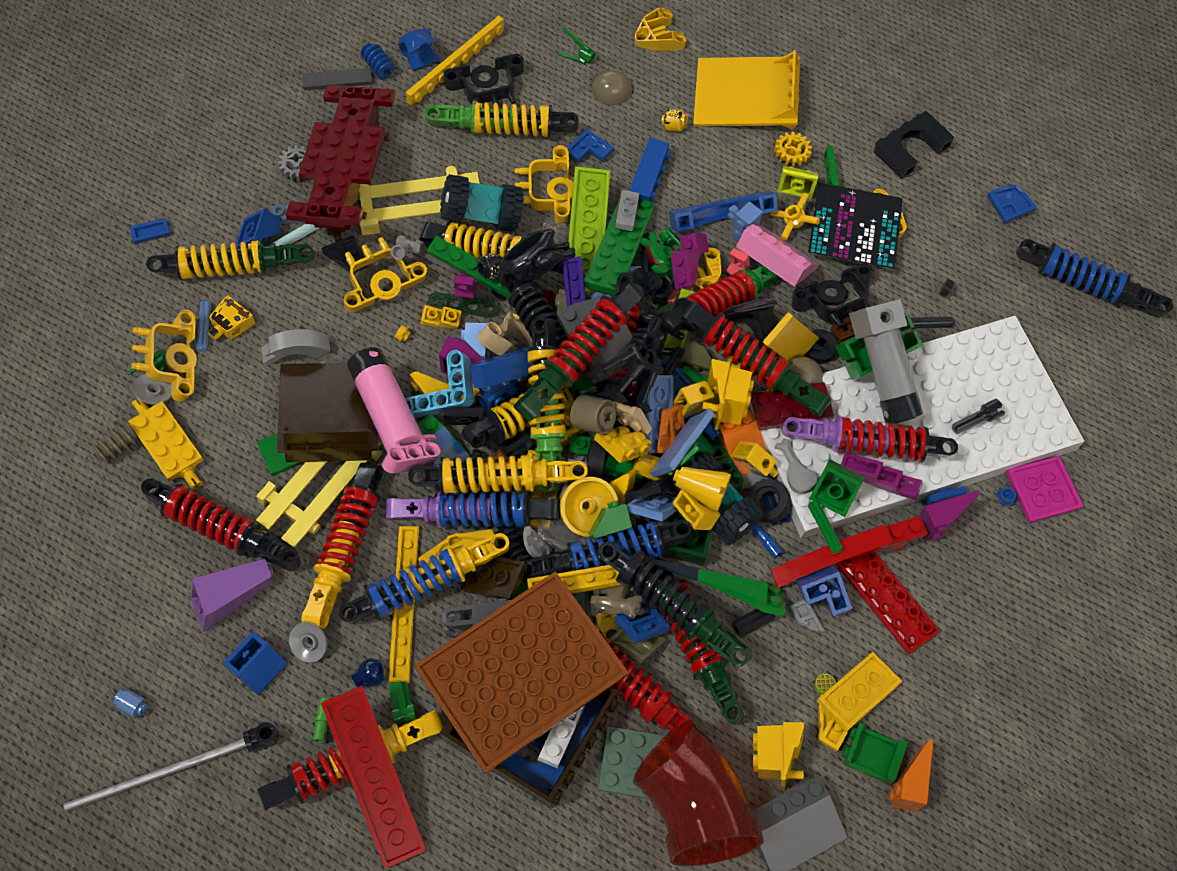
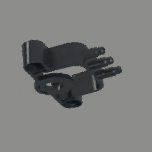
M520 54L498 57L495 59L494 68L481 65L473 69L471 73L469 65L448 69L444 72L445 88L449 91L463 89L470 103H473V101L482 104L492 102V104L498 103V106H500L498 100L508 98L511 104H515L516 101L513 94L514 76H519L524 72V58ZM496 70H506L509 85L482 92H472L465 77L471 76V81L475 86L490 88L498 81ZM482 72H487L491 75V78L488 81H481L478 75Z
M863 263L843 270L840 281L826 280L819 283L818 286V282L814 281L800 286L793 291L791 306L794 310L800 312L813 308L823 321L833 322L838 328H841L843 324L840 319L847 316L850 317L849 313L871 307L868 303L869 290L867 286L870 284L873 269L870 265ZM846 282L851 283L856 293L860 296L859 299L835 308H828L823 304L834 305L842 302L846 297V289L843 285ZM827 288H833L837 290L838 294L836 296H828L824 291Z

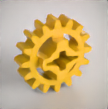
M792 131L791 135L786 132L784 136L780 135L779 140H776L774 152H776V157H780V162L786 161L785 165L792 163L794 167L795 163L801 166L802 162L806 163L808 158L810 159L812 153L811 141H806V136L800 137L801 133L795 135Z

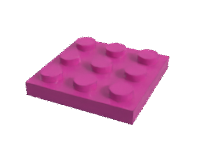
M1060 456L1011 468L1005 472L1012 489L1016 492L1018 502L1029 524L1081 510L1084 507Z

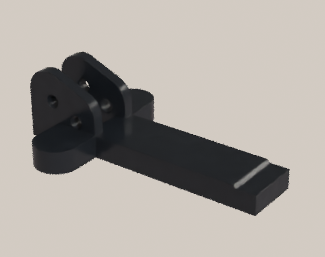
M648 232L645 233L643 238L650 240V234ZM643 246V269L637 268L631 272V275L635 282L643 288V297L650 295L653 304H657L660 301L665 302L672 293L673 287L668 279L665 277L661 278L659 273L653 271L651 268L653 265L648 260L645 246Z

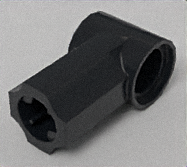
M525 429V431L519 432L515 439L498 449L501 448L508 457L514 456L516 459L524 453L528 454V450H535L537 442L534 439H530L531 431Z

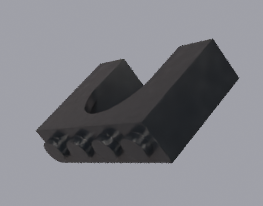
M924 111L921 114L915 115L911 121L904 122L899 129L892 130L885 138H880L875 144L874 153L900 179H903L914 171L918 161L904 149L901 141L908 138H917L924 141L937 154H940L951 146L954 136L930 113Z

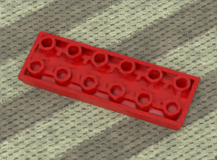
M876 552L856 556L835 564L906 653H912L940 632Z

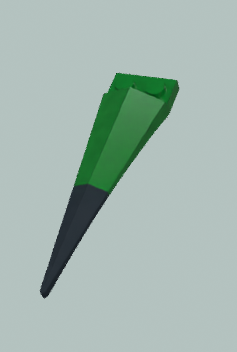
M646 558L648 562L645 565L653 561L656 568H662L663 570L708 585L764 613L784 616L785 614L783 590L777 586H768L767 582Z

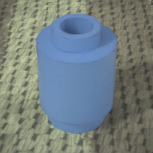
M121 689L113 700V704L116 705L117 709L134 718L142 716L148 706L146 698L129 689Z

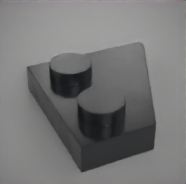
M354 235L321 248L325 256L348 272H350V266L346 260V252H350L355 261L365 258ZM368 265L356 270L355 272L367 268Z

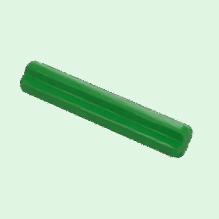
M817 500L810 502L808 508L833 554L841 552L842 545Z

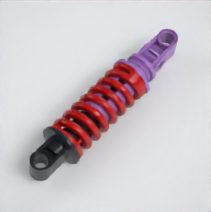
M838 415L835 421H829L827 418L819 421L791 417L781 426V432L785 437L805 441H819L822 446L830 444L832 445L833 452L840 451L845 446L847 453H850L853 447L856 448L857 454H861L862 450L866 449V454L872 455L873 450H875L876 455L881 457L887 451V457L892 458L894 451L897 450V458L900 460L904 458L905 452H908L909 461L924 463L926 456L948 458L958 450V444L954 439L930 436L929 429L925 426L914 429L913 426H906L904 428L901 424L893 426L891 423H886L883 426L879 421L873 424L870 420L862 423L860 419H855L852 422L850 418L841 417V415ZM788 423L794 424L796 431H788L786 425ZM944 443L950 446V453L944 451Z

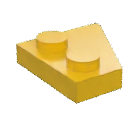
M819 704L818 741L837 752L848 731L846 732Z

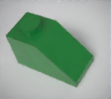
M618 500L607 503L608 507L601 509L588 533L589 537L595 539L631 528L632 525L626 504L619 503Z

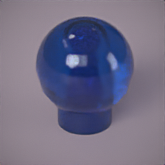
M369 658L359 665L357 672L352 674L351 678L356 687L361 685L363 687L379 686L386 677V668L380 660Z

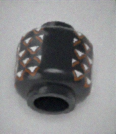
M496 253L482 256L477 264L479 274L485 279L498 278L502 257Z

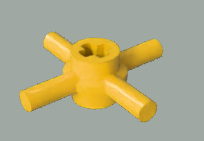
M803 193L797 205H791L785 211L770 212L771 216L784 218L787 224L781 239L787 240L792 229L801 227L804 222L817 225L820 223L819 217L805 215L803 207L809 197L808 194Z

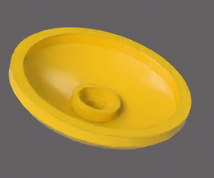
M588 476L581 480L573 481L565 489L560 501V514L568 529L580 536L589 537L588 533L601 509L608 507L607 503L617 501L618 498L609 483L600 478ZM584 502L588 503V507L586 509L583 508Z

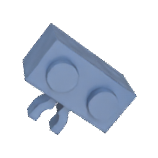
M750 201L741 210L735 205L729 208L730 213L727 217L734 220L731 231L733 238L739 241L746 228L752 224L760 225L763 211Z

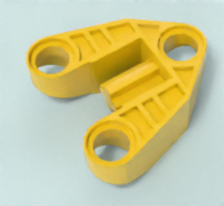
M656 8L643 17L635 33L634 42L639 47L654 51L682 50L686 45V37L677 31H666L665 26L672 23L673 15L666 8Z
M708 248L709 252L704 253L703 264L706 274L703 268L698 266L695 285L690 286L694 289V292L721 280V261L718 249ZM708 255H713V256H715L716 258L710 259V258H708L707 256H708Z

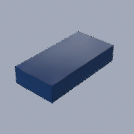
M166 218L130 227L134 244L171 236Z

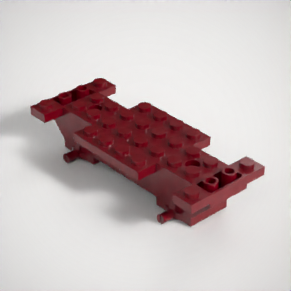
M340 85L326 86L323 95L324 102L338 103L332 123H314L300 167L299 178L315 181L308 203L289 202L285 215L287 220L304 221L305 224H311L317 228L350 230L351 225L360 226L361 219L366 220L367 212H363L362 207H357V195L360 184L371 185L383 141H388L385 127H379V106L393 107L396 96L394 89Z

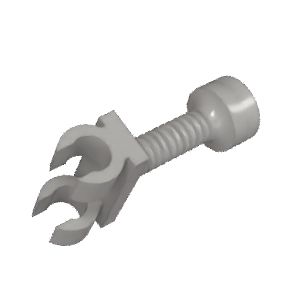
M399 235L396 245L391 248V255L393 258L400 260L406 256L407 252L419 254L422 252L421 246L424 242L408 240L407 237Z

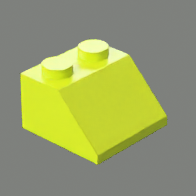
M783 166L777 192L799 197L806 193L809 195L808 198L812 199L818 180V173Z

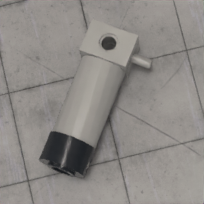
M901 299L849 313L855 338H864L885 424L900 423L923 415L919 394L916 391L900 327L907 326L905 316L910 315V310L908 308L903 309Z

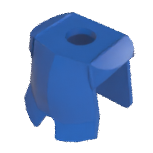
M428 29L412 30L403 35L399 40V49L408 58L412 70L441 60L431 49L432 43L439 42L432 38L431 32Z

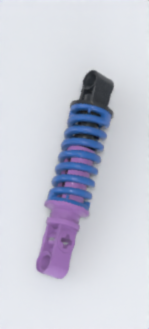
M527 490L522 492V494H518L516 491L512 492L511 500H508L506 491L501 493V500H497V493L494 491L491 492L490 497H487V494L482 491L479 498L473 492H470L469 498H466V493L462 492L456 498L455 494L447 493L441 495L439 491L437 497L426 495L424 499L388 498L386 501V519H424L425 523L437 522L439 528L449 527L451 524L454 527H460L462 524L465 527H470L472 524L475 527H481L482 524L486 527H491L493 523L496 527H502L503 524L507 527H512L514 523L518 527L531 526L532 519L561 520V499H532L531 492ZM415 506L418 507V510H414V513L411 511Z

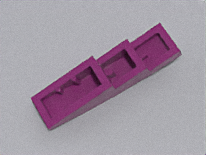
M845 452L840 464L864 476L863 482L913 500H917L923 484L920 479L903 475V471L885 467L881 461Z

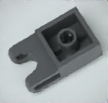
M507 598L498 599L496 602L481 600L477 601L476 604L448 607L442 614L444 632L448 637L456 638L511 600ZM452 613L457 615L447 618ZM449 629H458V630L455 631V632H452V631H450Z

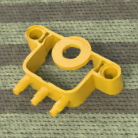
M558 145L553 149V159H538L532 161L529 168H515V174L529 175V182L515 183V186L529 189V197H524L523 204H530L531 208L537 211H554L555 223L566 225L570 220V199L573 194V182L569 179V151L567 147ZM566 171L565 177H556L548 183L547 193L551 199H536L533 197L531 176L534 172ZM558 184H564L567 186L568 191L565 194H558L554 188Z
M380 237L378 241L382 250L372 254L365 244L361 247L365 258L355 261L350 252H346V260L350 266V280L355 290L348 292L344 296L345 310L354 313L375 304V299L377 298L381 300L395 298L399 294L400 289L406 290L426 279V265L422 262H416L405 266L402 259H395L402 273L409 281L401 284L400 278L394 272L388 270L379 271L374 274L370 284L371 291L375 296L366 299L362 295V289L354 276V272L385 257H392L391 248H389L384 238ZM420 270L423 272V274L416 275L414 271ZM382 279H389L393 283V288L390 291L385 292L379 288L378 284ZM352 299L355 300L357 304L352 306L349 305L347 302Z
M182 310L173 320V324L157 323L152 329L134 327L132 329L133 333L146 336L145 346L132 345L133 351L145 353V363H132L131 368L145 371L151 380L171 383V396L177 402H184L194 392V367L196 366L197 358L193 349L190 348V343L195 339V315L190 310ZM154 333L174 336L182 335L187 338L186 345L182 343L173 344L165 353L167 366L174 372L186 373V378H182L179 374L162 372L155 368L153 363ZM177 352L184 353L188 360L187 363L184 365L178 364L174 359V354Z

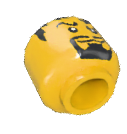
M668 109L665 115H662L661 123L666 131L681 132L687 127L688 117L681 109Z

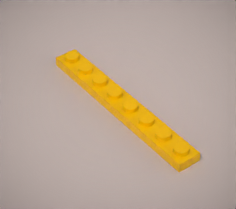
M497 16L406 91L407 103L411 106L419 103L423 96L431 93L435 86L444 82V72L446 70L466 64L471 56L480 52L483 46L489 45L494 37L501 35L504 31V19Z

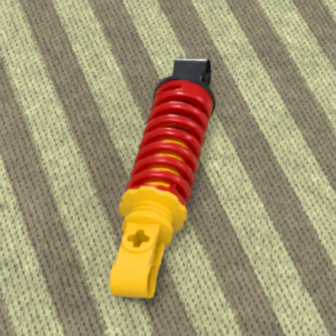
M360 463L353 484H346L344 486L343 494L345 495L341 497V505L337 508L338 514L333 518L334 523L330 526V533L326 537L327 543L323 545V553L319 555L318 561L314 565V571L318 576L314 579V587L310 593L306 608L302 613V622H312L321 629L326 628L337 595L342 590V583L350 582L353 569L348 566H354L356 561L352 557L359 555V550L355 547L362 546L363 541L359 537L366 536V531L363 528H367L370 525L366 518L373 517V512L380 501V496L376 493V490L383 476L381 465Z
M438 709L400 727L395 723L392 724L391 728L384 730L378 725L392 764L395 763L394 755L406 752V746L435 735L442 730L444 723ZM411 726L419 729L416 732L417 736L414 738L412 735L408 736L407 734ZM333 747L328 748L329 759L327 760L322 752H318L316 755L318 764H315L311 757H307L305 760L307 769L300 762L286 765L287 777L257 789L264 809L272 808L294 796L298 798L301 804H304L308 800L309 793L313 797L319 795V786L324 792H328L330 790V781L335 787L341 785V778L346 782H350L340 752H336Z

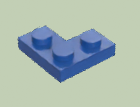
M586 129L567 149L569 157L577 163L588 153L603 162L613 152L614 147Z

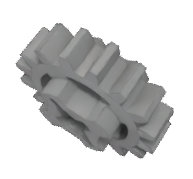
M297 145L294 146V149L288 147V152L282 151L283 156L278 157L280 173L284 174L285 178L290 176L291 181L294 178H297L298 181L301 180L299 178V171L306 152L304 146H301L300 149H298Z

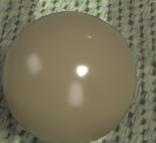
M618 70L601 72L592 84L594 97L606 105L622 104L629 99L632 92L628 77Z

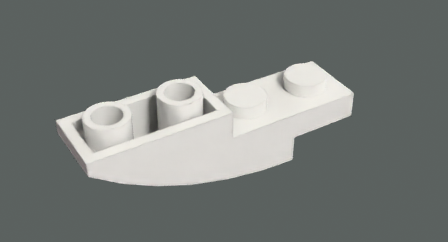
M586 705L551 729L538 757L539 761L558 769Z

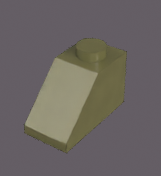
M686 340L683 347L685 354L677 367L684 368L688 365L697 373L709 376L712 360L705 347L697 342Z

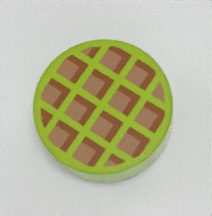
M821 674L815 680L814 687L819 694H824L836 684V681L829 674Z

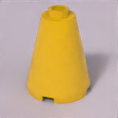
M682 467L681 470H676L673 481H676L675 486L713 511L718 512L731 474Z

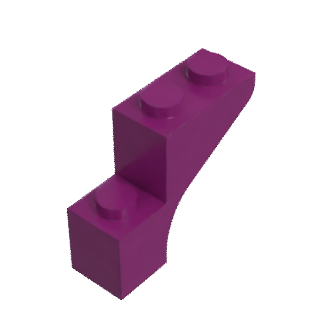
M692 233L681 236V251L670 253L675 288L677 290L695 285L699 257L701 254L709 252L706 234Z

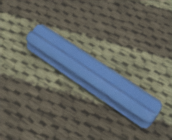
M203 300L200 303L196 344L198 351H207L209 317L212 306L208 300Z

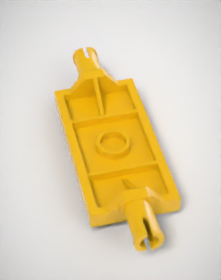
M138 399L139 405L134 400L132 405L139 415L129 420L128 423L170 482L175 478L181 477L186 480L192 491L197 489L194 482L198 487H201L203 483L196 475L195 467L204 460L163 401L149 408L145 402Z

